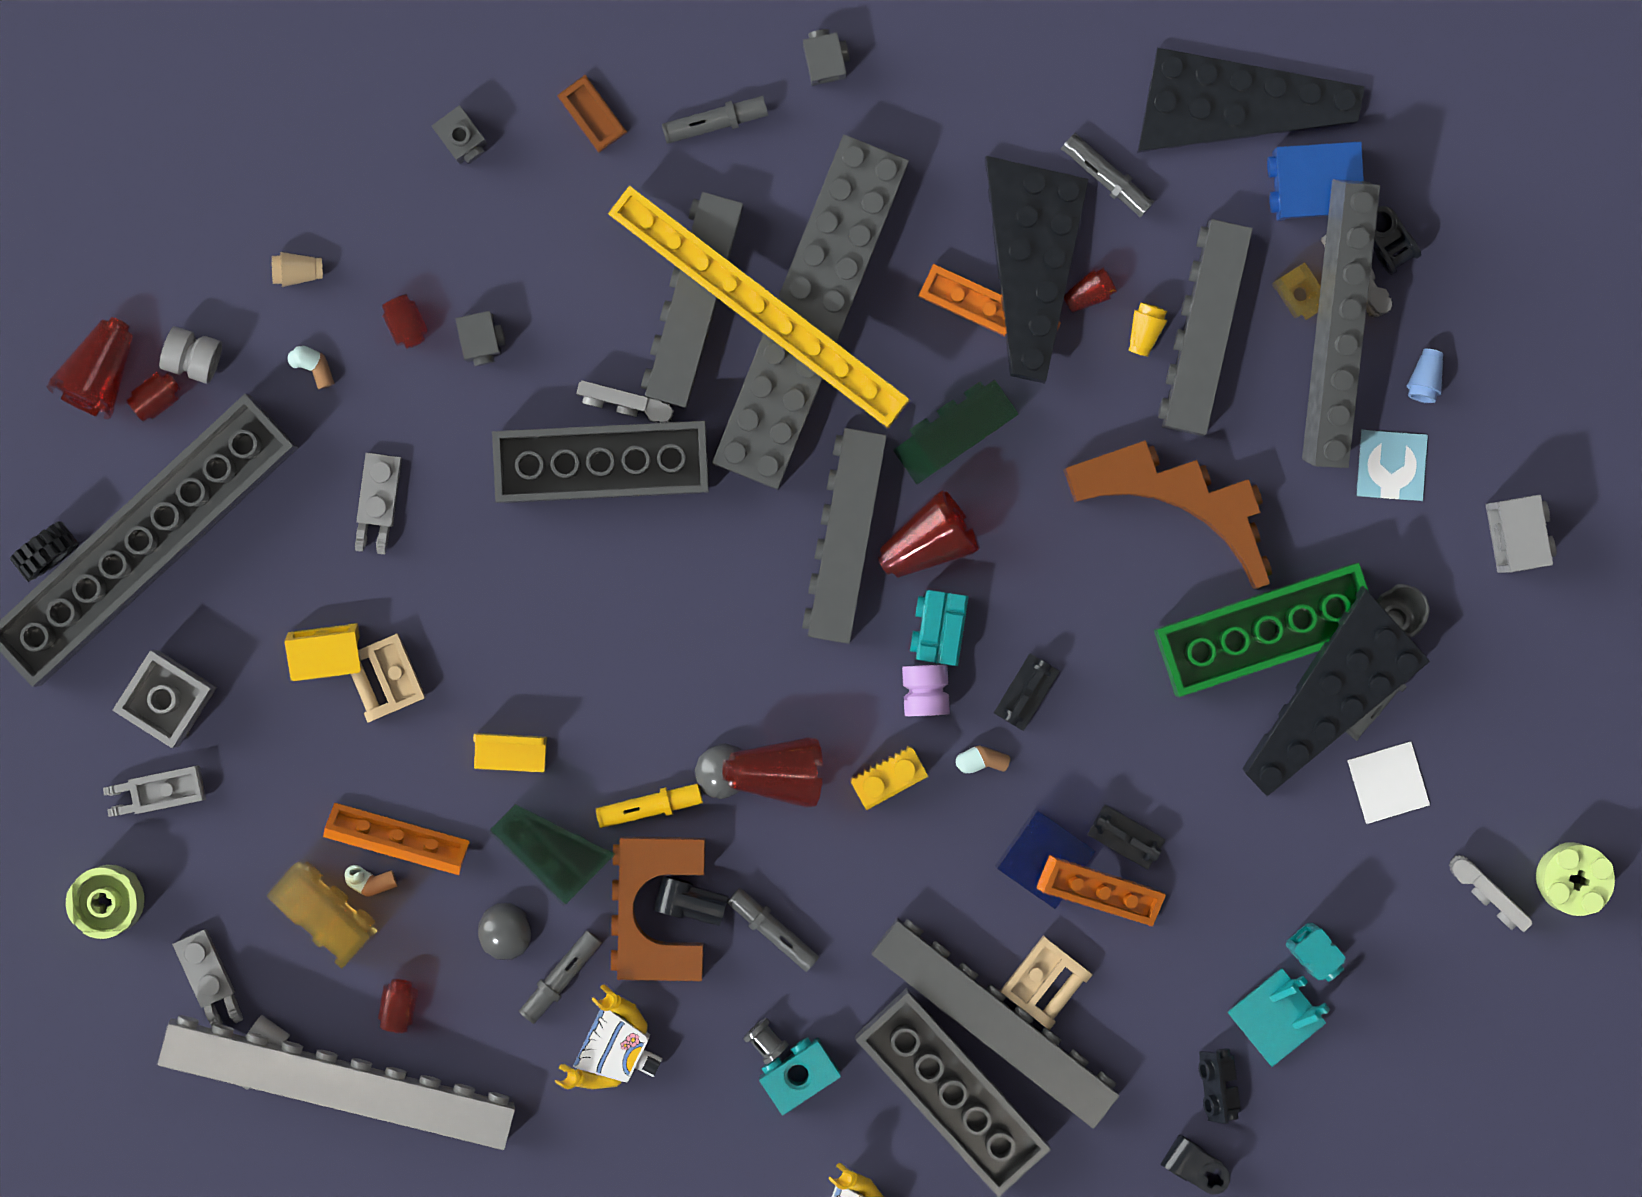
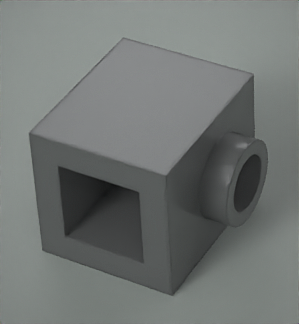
M829 29L808 33L809 38L803 40V49L811 85L815 86L846 79L844 62L850 61L846 40L839 41L837 32L830 34Z
M460 105L431 126L459 164L463 161L469 164L485 152L482 147L488 143Z
M491 311L455 318L465 361H473L474 366L494 363V356L502 355L500 346L506 345L502 325L495 326Z

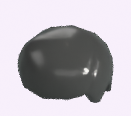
M1397 584L1392 589L1381 594L1376 600L1410 638L1417 635L1427 622L1430 612L1426 596L1416 587Z
M726 743L718 744L706 750L698 758L694 770L696 782L700 789L706 795L718 799L731 797L744 789L752 771L748 756L739 747Z
M511 903L495 904L485 910L478 925L479 942L484 952L497 960H513L524 954L531 941V928L527 914Z

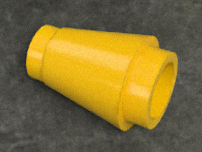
M1140 302L1138 310L1134 309L1129 351L1142 356H1149L1150 350H1152L1168 321L1165 319L1167 310Z

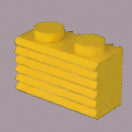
M907 746L906 750L901 749L900 754L895 753L894 757L889 756L888 760L883 759L881 764L876 763L875 767L870 766L869 770L864 769L863 774L858 773L857 777L852 776L851 783L865 809L868 810L927 778L928 775L914 749Z

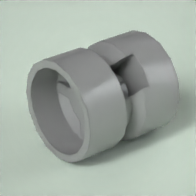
M173 326L163 346L160 369L178 375L187 371L188 378L209 384L220 360L222 341L207 336H202L197 340L195 339L194 332Z

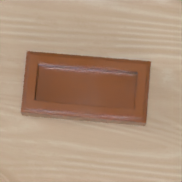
M586 75L557 95L598 153H601L627 134L625 128Z

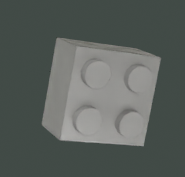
M1541 495L1485 504L1498 573L1516 572L1553 565L1552 557H1556V546L1553 537L1548 536L1546 522L1550 521V512L1547 502L1541 500Z
M150 650L112 711L169 747L176 748L180 747L217 687L159 650Z

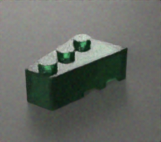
M993 380L986 386L981 381L964 392L967 399L958 405L953 399L936 412L940 417L930 423L925 418L909 429L913 436L893 451L916 485L1019 415L996 380Z
M516 804L489 830V833L563 906L615 855V853L603 849Z

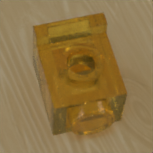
M1305 262L1271 284L1294 319L1303 315L1305 320L1318 313L1321 286ZM1301 288L1305 291L1306 298L1304 301L1295 299V289Z

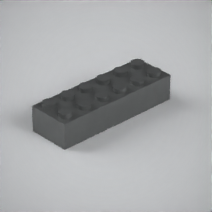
M705 421L492 431L496 503L709 493Z
M907 988L855 1034V1040L998 1197L1051 1150L1047 1141Z

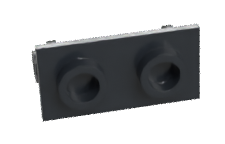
M1029 653L995 709L994 714L1024 731L1060 671Z
M1107 805L1103 806L1087 834L1147 870L1152 862H1155L1162 851L1160 848L1165 842L1164 838Z
M1229 1048L1218 1049L1216 1053L1199 1051L1200 1062L1198 1071L1203 1080L1205 1095L1203 1108L1207 1114L1208 1121L1226 1124L1230 1120L1239 1119L1238 1113L1241 1112L1238 1086L1226 1088L1227 1081L1237 1080L1234 1055H1230Z

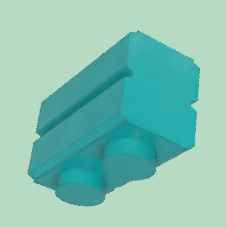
M926 590L925 597L918 596L915 617H921L920 632L913 631L910 651L916 652V660L958 666L969 596Z
M1307 923L1286 940V947L1299 959V962L1306 971L1317 980L1326 979L1329 982L1344 970L1342 964L1346 957L1317 925Z

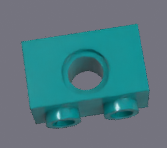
M808 1037L801 1040L791 1048L792 1055L783 1061L776 1057L772 1062L767 1065L765 1064L761 1068L764 1073L759 1076V1081L782 1116L841 1077L840 1070L818 1037L813 1041H810ZM794 1065H802L808 1070V1076L802 1082H795L788 1076L789 1069Z

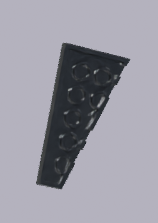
M1157 48L1137 153L1155 149L1176 148L1199 143L1220 142L1265 134L1357 123L1365 86Z
M986 156L984 160L988 176V193L992 210V227L1002 294L1001 303L1002 311H1004L1010 376L1045 384L1089 179Z
M1363 585L1357 592V599L1348 613L1344 612L1338 621L1339 626L1329 642L1323 644L1295 687L1297 691L1289 703L1284 704L1279 711L1278 720L1270 732L1264 734L1243 766L1245 774L1267 797L1430 662L1427 656Z

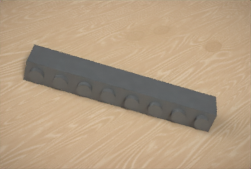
M1332 179L1302 460L1317 467L1349 468L1380 185L1366 181Z
M896 918L871 950V955L1094 1129L1120 1095L1113 1089L1117 1083L1101 1070L1097 1075L1086 1067L1089 1061L1076 1050L1072 1049L1070 1053L1066 1052L1059 1046L1062 1040L1046 1027L1042 1032L1031 1024L1034 1018L1019 1006L1014 1010L1003 1002L1006 996L992 984H989L987 988L982 986L975 980L979 974L964 962L958 967L949 960L948 957L951 952L936 940L930 945L920 936L924 931L912 921L906 919L902 923Z

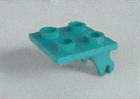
M1282 968L1227 1011L1271 1067L1325 1025L1326 1022L1321 1015L1327 1014L1330 1011L1326 1003L1313 1007L1298 989L1308 983L1304 976L1298 979H1290Z

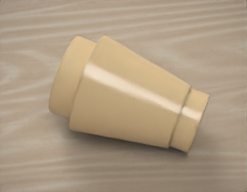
M280 252V256H272L273 284H282V287L323 278L322 258Z

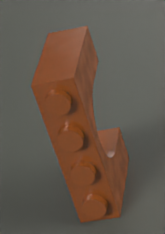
M621 836L620 844H613V865H619V880L613 879L612 901H619L618 915H612L611 935L618 936V950H611V971H617V980L702 981L704 943L663 942L650 937L642 930L636 920L634 903L639 889L654 877L661 875H704L705 838Z

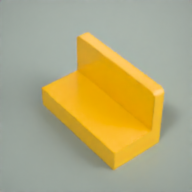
M358 623L288 632L284 642L291 680L300 681L359 673L361 671V663L358 650L360 638Z
M487 733L474 734V769L545 772L547 737Z

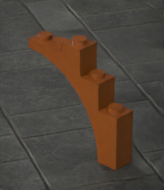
M1146 440L1063 469L1074 502L1099 496L1133 495L1157 499L1179 507L1206 523L1226 542L1242 564L1253 589L1270 584L1268 576L1273 575L1269 560L1266 555L1260 556L1256 544L1261 542L1258 528L1255 522L1249 523L1247 518L1260 513L1258 505L1263 504L1258 486L1256 484L1251 486L1249 479L1209 493L1207 486L1211 485V479L1206 466H1199L1198 460L1157 474L1155 467L1160 465L1155 447L1153 445L1148 447Z

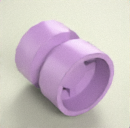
M948 665L903 666V686L909 689V693L904 696L905 716L950 714L949 694L943 692V688L948 685Z

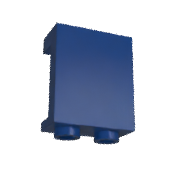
M1361 142L1276 147L1272 152V156L1267 158L1268 177L1274 178L1275 191L1270 192L1269 203L1271 213H1276L1277 221H1283L1288 218L1329 216L1332 179L1364 181Z

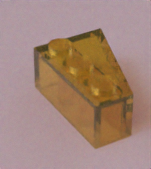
M297 862L267 894V897L296 925H301L313 936L312 941L321 948L324 945L337 957L334 962L343 969L378 931L373 926L375 920L363 909L359 908L356 912L346 903L349 900L348 896L338 887L333 885L329 888L320 880L323 875L308 862L304 865Z

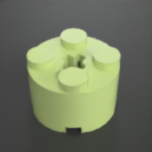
M1568 842L1553 848L1541 858L1536 871V883L1541 895L1550 906L1570 915L1585 916L1599 912L1609 901L1615 886V875L1612 863L1600 851L1583 844ZM1578 874L1581 877L1580 883L1574 884L1569 881L1570 875Z
M102 865L84 872L73 882L66 896V911L71 922L85 935L97 939L111 938L128 930L137 923L144 908V892L137 876L133 872L116 865ZM105 894L108 899L112 900V905L108 906L107 909L105 904L99 903V898L105 896Z

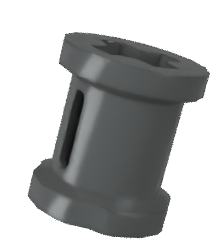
M764 1018L745 1034L743 1040L752 1043L763 1056V1062L767 1065L778 1057L789 1044L786 1040L782 1041L769 1027L770 1021Z

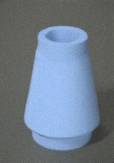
M1423 349L1422 355L1407 384L1409 389L1408 396L1411 399L1424 403H1435L1437 396L1441 395L1444 356L1442 352L1434 349Z

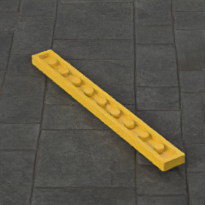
M631 186L625 190L608 214L888 429L910 401L909 398Z

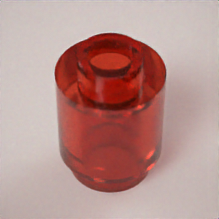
M407 294L396 297L382 305L385 312L382 316L397 346L404 344L405 348L409 349L425 341L423 335L428 332V328L415 301H410Z
M157 371L132 390V396L126 401L134 413L145 422L149 418H156L180 398L176 392L181 388L168 372L163 376Z
M392 979L391 984L383 985L378 1013L381 1029L395 1033L408 1032V1026L413 1024L418 990L412 987L411 981Z

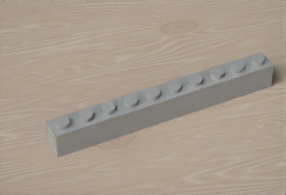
M179 1015L177 1020L170 1018L158 1066L501 1150L505 1149L515 1111L514 1103L508 1102L509 1097L496 1092H489L488 1096L474 1093L475 1088L464 1084H455L454 1088L440 1085V1079L427 1075H421L420 1079L407 1077L406 1071L395 1067H386L385 1071L371 1068L372 1063L363 1059L352 1058L350 1063L338 1060V1055L330 1051L317 1050L316 1054L302 1051L303 1046L294 1042L283 1041L282 1045L269 1043V1038L261 1034L249 1032L247 1037L233 1034L234 1029L225 1025L213 1024L212 1028L198 1025V1019L189 1016Z

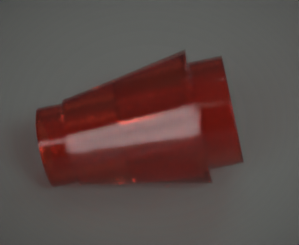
M1103 267L1098 271L1093 269L1064 294V300L1072 313L1110 300L1112 299L1111 295L1118 291Z

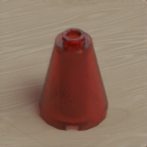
M111 317L109 321L101 320L49 379L46 385L47 389L53 394L55 388L63 392L61 400L85 413L97 417L99 411L104 412V419H110L114 413L133 335L128 331L129 325L114 317Z
M943 490L933 496L880 548L882 555L878 557V560L887 575L893 573L897 578L974 554V552L980 549L979 542L973 528L968 530L964 521L967 517L960 506L947 491L944 492Z
M807 737L733 752L730 754L729 760L723 761L722 777L724 781H728L729 787L732 789L805 808L815 807L819 801L822 788V778H817V766H823L821 746L818 739Z

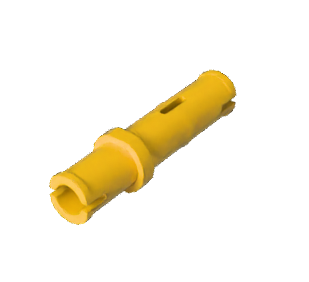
M698 784L671 790L665 787L661 788L659 793L596 808V815L599 827L603 828L665 813L666 816L673 815L674 810L702 804L703 799ZM637 807L640 808L639 810H635V811H631V812H627V813L625 812V810H628V809H633V808H637Z

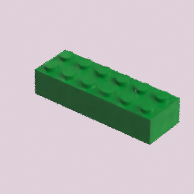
M1352 563L1153 629L1175 696L1181 697L1319 651L1325 642H1329L1339 626L1338 621L1344 612L1348 613L1356 601V594L1363 585L1368 591L1360 564Z

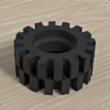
M58 521L50 525L46 530L44 529L39 532L37 536H33L29 539V542L24 543L20 549L13 553L14 555L10 557V560L25 580L30 582L38 576L45 574L47 570H51L57 563L63 561L65 557L69 556L77 548L79 543L64 523Z

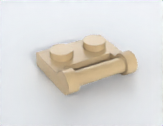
M399 633L359 650L360 663L364 659H370L388 703L379 706L361 664V671L351 674L367 711L364 713L367 723L426 698Z
M1042 936L1000 992L1050 1030L1056 1023L1054 1018L1083 981L1087 983L1093 974L1045 936ZM1065 967L1073 973L1044 1010H1041L1036 1006V1003Z

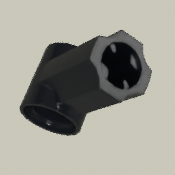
M663 875L654 910L678 918L686 916L720 926L728 896L694 887L693 883Z

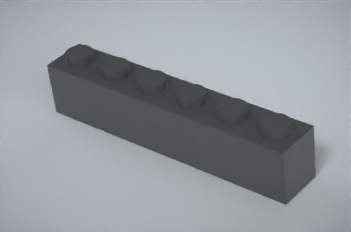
M702 192L700 200L693 199L688 217V219L694 220L691 233L729 261L744 208L743 203ZM675 266L669 287L675 288L671 302L667 300L664 302L660 321L665 322L662 336L656 334L650 354L656 356L653 369L646 368L641 388L646 390L645 397L687 409L718 298Z
M1214 219L1207 223V227H1200L1196 247L1202 248L1199 261L1193 260L1189 274V281L1194 282L1191 296L1185 295L1181 315L1186 316L1184 330L1178 329L1174 340L1173 350L1179 351L1176 364L1170 363L1165 384L1171 385L1168 399L1162 398L1158 412V418L1163 419L1162 428L1202 437L1207 434L1253 228Z
M849 428L844 429V435L836 434L833 455L840 456L838 469H830L827 490L833 491L831 505L824 504L821 525H827L825 539L818 538L814 559L821 560L819 574L812 573L808 594L815 595L813 609H805L802 626L803 629H809L808 637L850 644L887 435Z

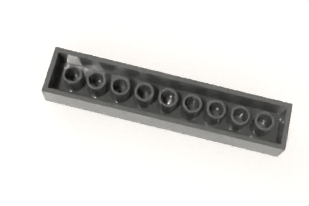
M844 134L778 296L781 302L836 344L909 163L907 159ZM763 334L712 464L778 490L823 378L767 335Z
M244 394L0 620V653L32 687L42 686L299 447L252 396Z

